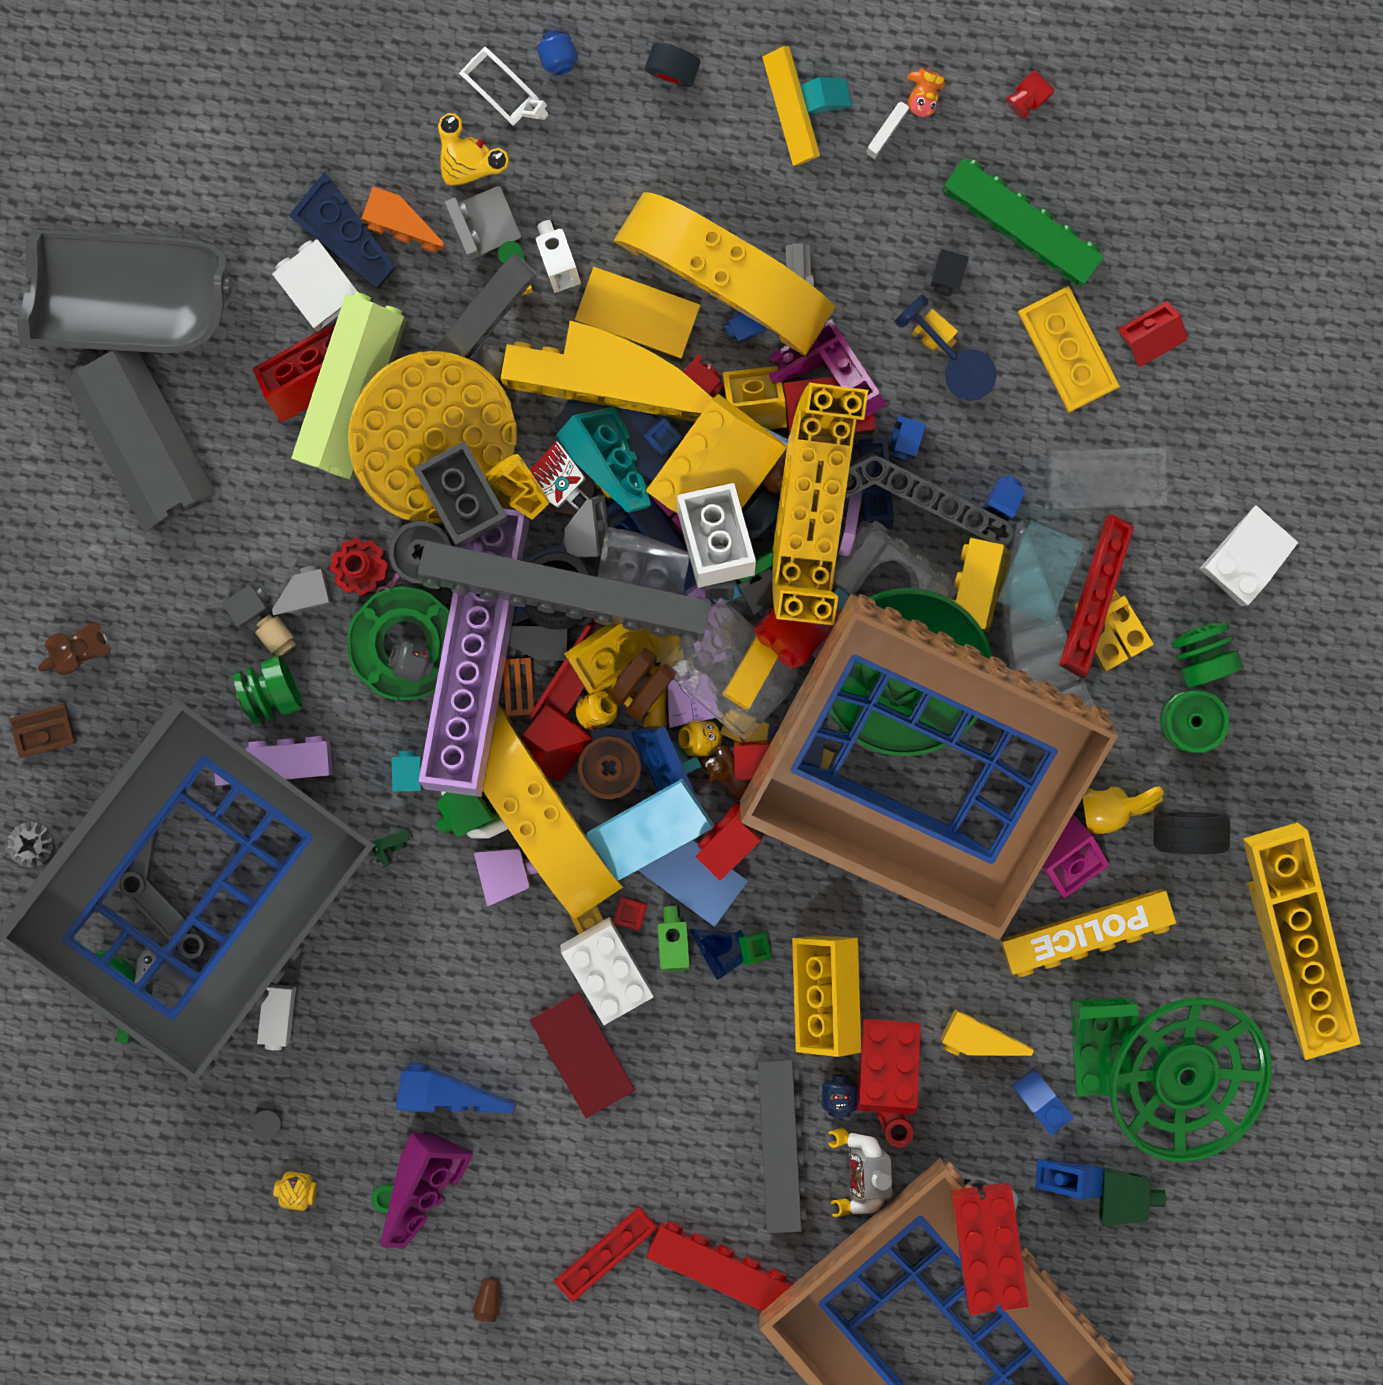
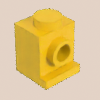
M932 309L924 320L952 348L957 342L953 337L957 334L958 330ZM920 325L913 330L912 335L917 337L920 333L923 336L921 341L929 349L934 351L937 348L940 352L943 351Z

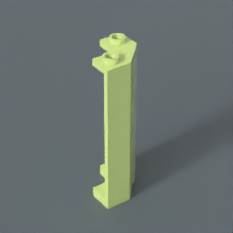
M355 292L354 296L345 294L292 455V459L352 481L355 479V472L349 455L348 430L353 408L368 382L380 370L394 361L407 321L401 315V310L387 305L384 308L370 302L371 297Z

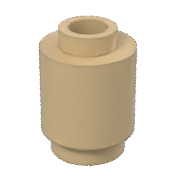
M268 615L256 624L259 629L255 633L271 654L283 656L296 646L293 641L294 636L279 616L272 618L271 615Z

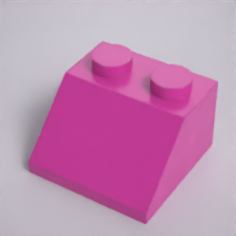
M1073 815L1041 869L1065 899L1107 868L1109 863L1093 836Z

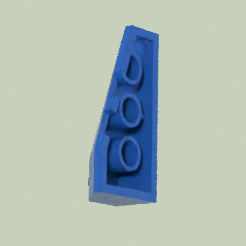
M409 1063V1067H404L401 1072L396 1110L435 1112V1109H438L439 1106H445V1109L451 1112H461L468 1110V1106L474 1107L476 1112L514 1113L516 1103L437 1070L427 1069L424 1063Z

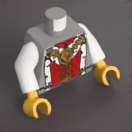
M844 1128L830 1131L829 1134L835 1135L837 1141L828 1143L830 1147L836 1148L845 1144L849 1146L852 1200L851 1202L848 1199L833 1200L831 1204L837 1203L840 1210L839 1213H834L832 1216H848L851 1212L852 1214H871L879 1211L884 1203V1199L892 1198L890 1156L880 1147L874 1137L856 1133L849 1135Z

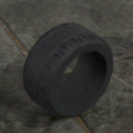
M553 551L544 553L530 562L593 576L584 561L567 552ZM527 604L523 607L531 620L548 629L562 630L571 628L586 618L583 616L582 619H573L566 616L565 612L555 610L554 613H545L539 611L537 606Z
M1159 813L1154 818V847L1158 851L1178 854L1225 853L1230 847V819L1226 815L1215 813Z

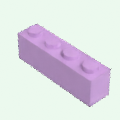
M322 736L305 737V743L294 744V738L279 739L275 746H266V741L248 742L249 748H244L285 779L333 775L330 741H323ZM214 773L215 785L229 784Z

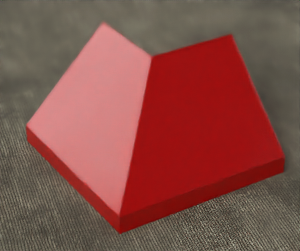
M547 703L525 731L521 740L545 776L562 781L593 737Z

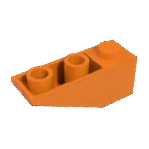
M374 186L372 187L361 218L365 224H368V230L378 234H383L384 230L394 233L396 240L410 244L411 240L422 243V249L437 253L438 249L446 250L444 242L400 195Z

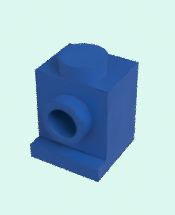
M739 311L731 314L732 319L723 325L729 340L735 339L738 345L768 330L765 326Z
M898 416L895 424L900 425V428H894L889 443L894 446L892 458L908 462L909 458L914 459L917 455L926 424Z

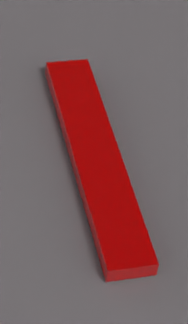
M1113 514L1106 516L1059 666L1080 678L1088 676L1134 530V526Z

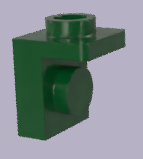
M409 827L374 840L376 846L372 848V851L375 853L374 857L377 863L382 862L383 867L392 864L386 848L390 847L391 851L394 852L407 847L406 841L413 838Z

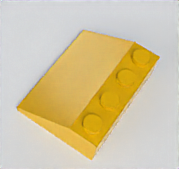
M718 394L707 405L646 491L666 507L678 513L677 495L734 483L742 509L787 449V445Z

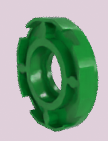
M411 586L393 587L371 596L352 618L347 633L348 658L356 676L378 695L392 700L420 699L434 693L450 609L431 592ZM402 621L413 622L420 626L426 635V648L429 650L430 660H433V667L429 676H423L418 682H411L393 675L392 667L388 666L390 656L386 652L384 640L387 631L395 623Z

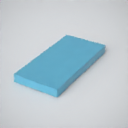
M682 778L588 831L586 837L617 881L713 829L714 824Z

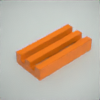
M531 658L506 659L503 672L506 715H530L534 709ZM520 664H525L528 709H523ZM509 665H514L517 710H512Z

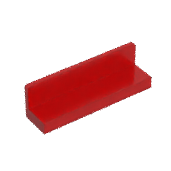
M594 620L588 623L574 646L605 625L598 624ZM567 658L529 715L530 719L538 716L547 703L567 717L585 689Z

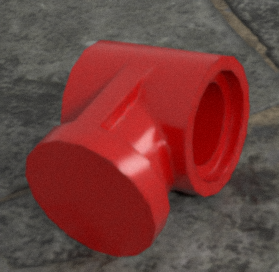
M1034 70L1015 89L1016 93L1014 95L1010 94L1006 98V102L1021 119L1025 120L1029 116V111L1031 109L1037 110L1055 90L1037 70Z
M877 1112L884 1135L889 1144L899 1148L905 1147L911 1142L913 1128L907 1114ZM898 1124L905 1126L906 1131L903 1136L896 1138L891 1135L890 1132L893 1126Z

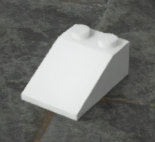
M1255 505L1199 569L1240 606H1247L1267 585L1298 542Z

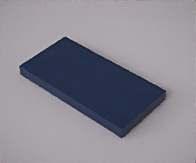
M570 399L555 427L561 430L573 415L612 406ZM614 407L629 431L630 439L628 444L630 450L634 451L637 457L635 461L637 472L653 481L672 451L671 449L665 456L661 457L643 437L660 420L646 412Z

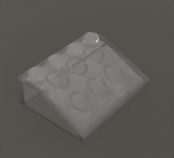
M720 597L710 605L703 641L687 643L680 640L660 665L667 663L676 670L677 674L673 679L741 741L745 742L787 697L805 673L799 667L792 669L785 666L777 658L748 710H744L722 695L756 634L752 631L754 627Z

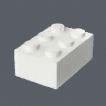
M734 483L677 495V512L697 587L700 588L755 575L756 560Z
M610 917L560 945L561 954L603 1025L653 998L649 983Z

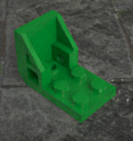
M1128 997L1071 1001L1070 1010L1076 1096L1109 1095V1080L1113 1062L1127 1035L1137 1025L1138 1004ZM1131 1046L1124 1057L1119 1073L1131 1071ZM1130 1083L1117 1085V1094H1131Z

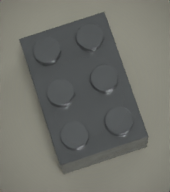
M465 441L413 468L416 477L455 547L461 548L508 522L503 508Z

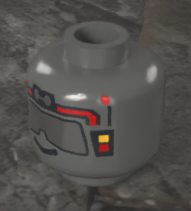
M404 641L400 645L394 646L388 666L392 667L393 675L411 682H418L423 676H429L433 667V660H430L428 648Z

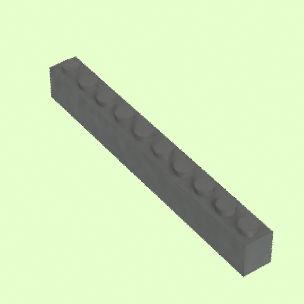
M426 540L418 569L419 582H423V585L428 588L439 589L442 586L452 588V592L460 595H468L471 592L480 594L482 599L497 601V598L508 600L509 604L517 607H525L526 604L537 606L539 611L545 613H554V610L565 612L566 616L573 619H582L584 616L593 618L594 622L602 625H611V622L621 624L624 629L630 631L650 630L651 634L658 637L678 636L681 641L687 643L703 641L711 601Z

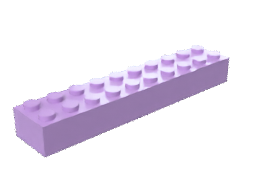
M503 509L507 516V523L461 548L523 561L530 524L529 519L517 510ZM453 592L419 776V783L424 789L482 796L515 606L509 604L508 600L497 598V601L482 599L480 594L469 592L468 595H460Z

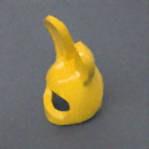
M1110 786L1105 791H1095L1088 787L1082 798L1087 830L1093 834L1114 832L1124 827L1129 821L1130 816L1142 815L1155 810L1163 802L1162 796L1164 791L1162 787H1154L1132 798H1128L1126 792L1117 786Z

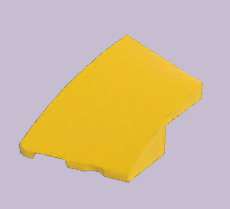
M518 454L504 459L484 475L503 509L517 510L533 520L549 504L548 497Z

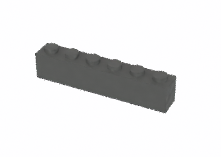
M792 1057L757 1058L767 1233L802 1232L801 1223H806V1206H800V1195L805 1194L804 1177H799L798 1166H803V1150L797 1149L796 1139L802 1138L801 1120H795V1109H800L799 1092H794L793 1081H799L798 1064H792Z

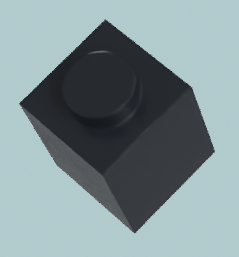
M941 249L930 284L931 287L936 288V293L951 296L952 293L957 294L959 292L969 259L968 256Z

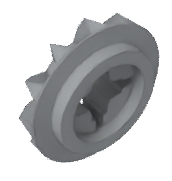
M23 823L15 827L8 836L7 850L11 855V859L20 864V866L32 868L40 866L52 854L53 838L47 828L39 823ZM24 838L27 840L39 838L33 845L35 852L32 850L21 852L26 845Z

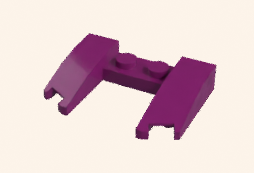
M832 319L827 321L806 356L789 346H785L770 355V360L778 363V371L769 373V378L773 384L804 374L826 364L839 386L868 390L865 417L886 407L880 392Z

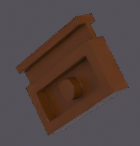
M60 704L9 718L19 758L77 743L72 722L67 712V704Z

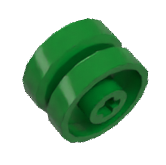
M1182 691L1173 695L1164 704L1160 713V729L1164 738L1174 748L1184 752L1204 753L1216 748L1225 739L1229 729V714L1225 704L1212 693L1207 691ZM1193 717L1199 720L1198 725H1192L1191 720Z

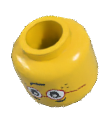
M709 720L691 721L689 724H685L678 734L679 746L686 755L691 757L713 756L716 753V747L721 745L722 735L718 726Z

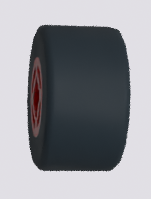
M658 42L652 45L645 70L656 78L682 87H692L701 61L696 55L684 49Z
M761 485L758 486L741 509L750 540L760 536L778 516L780 498L774 492L764 489Z

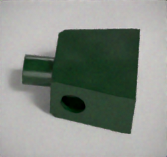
M1103 1167L1102 1196H1100L1099 1221L1103 1226L1149 1220V1206L1165 1207V1190L1150 1189V1180L1147 1176Z

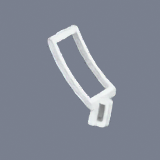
M486 47L473 57L459 73L513 126L522 116L545 120L548 116L545 110L547 104L539 100ZM487 55L529 95L511 116L468 76Z

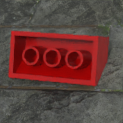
M336 322L252 368L265 400L280 422L295 417L299 412L308 408Z

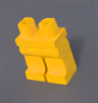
M1114 590L1094 654L1102 672L1108 671L1154 645L1133 609L1128 604L1129 602L1126 597H1120L1116 590ZM1078 604L1074 605L1075 612L1077 610Z

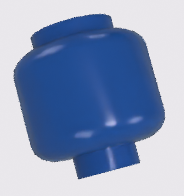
M558 30L544 34L542 36L544 40L537 46V52L544 70L553 73L554 76L572 71L575 68L574 64L578 60V54L571 36L559 34Z

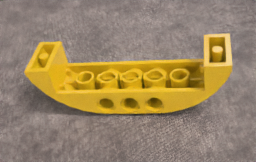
M642 193L613 242L637 257L642 253L779 335L782 343L804 356L808 354L836 309V306L820 291L774 258L698 213L654 193Z
M498 702L483 792L547 886L566 910L577 919L623 888V886L600 858L511 725L513 722Z

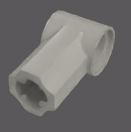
M786 245V267L814 287L813 275H811L810 245Z

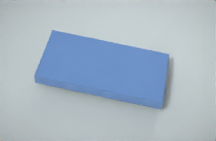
M694 840L638 870L714 927L748 882L746 878L733 869L719 881L695 857L700 848Z

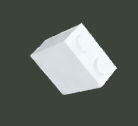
M317 239L314 242L310 240L304 243L298 249L299 253L291 260L286 258L278 263L275 267L276 271L272 275L312 327L318 332L339 316L345 294L354 296V293L358 291Z

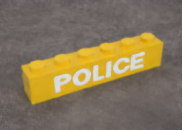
M1159 889L1000 939L1009 972L1012 975L1017 974L1018 977H1024L1033 974V968L1044 965L1045 969L1061 965V960L1072 957V960H1078L1087 957L1090 950L1099 948V951L1102 952L1115 948V943L1126 940V943L1141 940L1144 933L1153 931V934L1167 932L1170 930V925L1176 924V920L1166 890Z

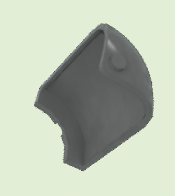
M32 229L25 241L26 278L31 279L30 293H24L22 307L17 317L20 345L155 353L190 351L208 341L220 324L225 294H230L232 288L231 277L226 276V255L213 245L185 238Z

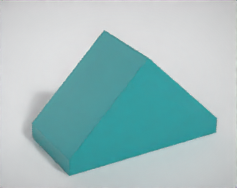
M818 77L800 85L809 115L852 107L846 78Z

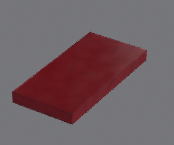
M580 991L530 1019L531 1024L585 1118L635 1091L633 1084Z

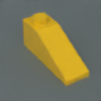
M957 1009L954 1010L940 1038L942 1043L945 1044L944 1049L959 1056L960 1052L966 1055L1032 1056L1034 1052L1030 1046Z

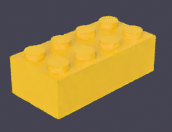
M823 935L792 938L796 1052L836 1057L861 1053L858 938Z

